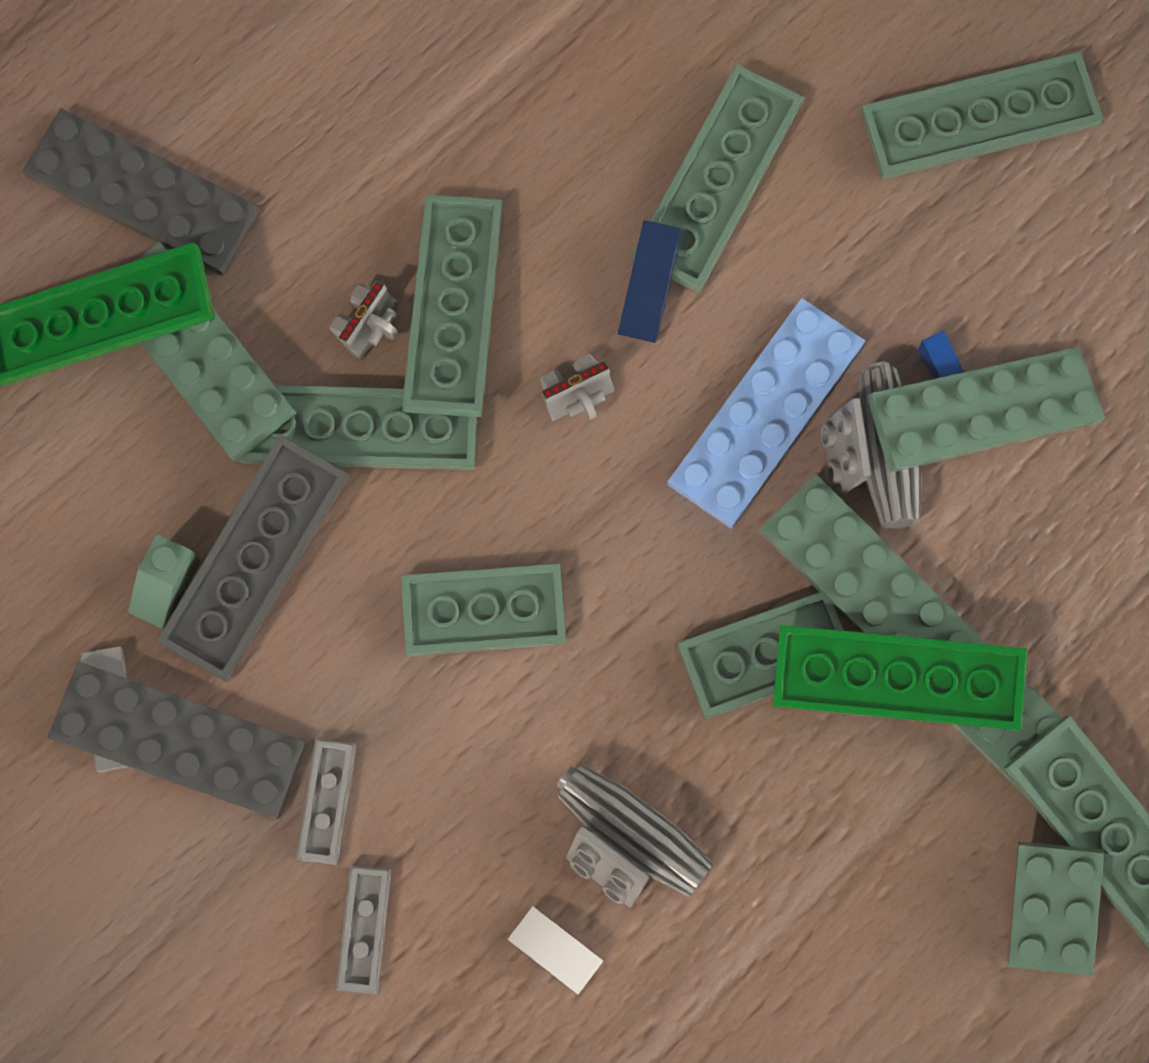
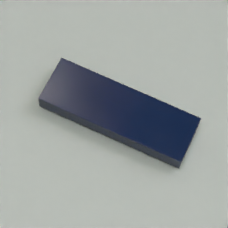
M643 220L618 335L657 343L682 228Z

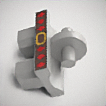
M375 281L372 287L358 284L352 292L350 299L352 305L357 308L353 316L349 318L341 314L336 316L330 325V331L353 356L361 360L371 345L377 346L382 336L394 340L398 334L397 329L391 323L397 315L395 309L399 303L387 292V287Z
M587 354L575 361L573 367L576 374L565 380L559 371H552L541 376L540 380L543 388L541 393L552 421L567 414L572 417L581 412H584L589 421L597 417L594 406L605 401L604 396L615 391L609 374L610 370L605 361L598 363L590 354Z

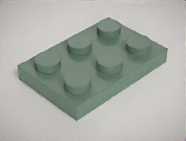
M1018 841L1008 967L1093 976L1104 861L1102 849Z

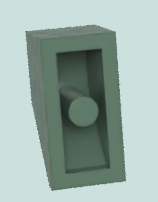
M156 534L138 568L128 613L163 630L178 606L200 562L198 556L192 550Z

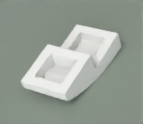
M533 906L508 938L511 943L577 994L580 993L603 962L602 959Z

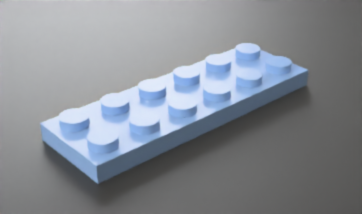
M801 298L670 477L667 485L732 529L865 344V340Z

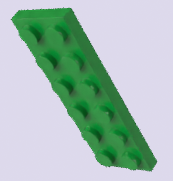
M194 242L1 304L0 386L3 387L214 320L215 316L200 247Z
M780 625L772 706L1021 731L1027 648Z

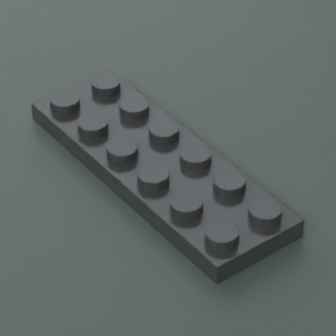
M62 108L58 111L22 170L26 177L157 243L160 241L169 249L194 242L200 247L203 265L221 275L224 274L260 212L257 205Z
M279 435L167 622L157 642L223 681L228 682L350 475Z
M81 662L76 664L48 734L49 739L277 820L281 814L307 744L305 741Z

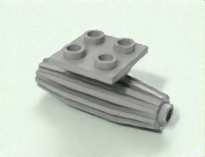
M876 362L866 366V371L859 376V398H852L822 423L820 439L822 446L826 448L828 461L826 481L840 498L856 486L867 481L881 527L884 529H902L915 526L921 522L922 470L921 466L890 473L865 398L871 393L904 385L898 369L895 367L890 368L888 362Z
M581 765L577 770L572 766L569 767L556 786L561 789L558 798L586 827L582 826L578 830L566 859L570 861V866L577 874L586 879L591 877L603 887V892L612 901L618 904L625 903L631 908L649 877L690 897L714 864L678 826L621 784L584 765Z

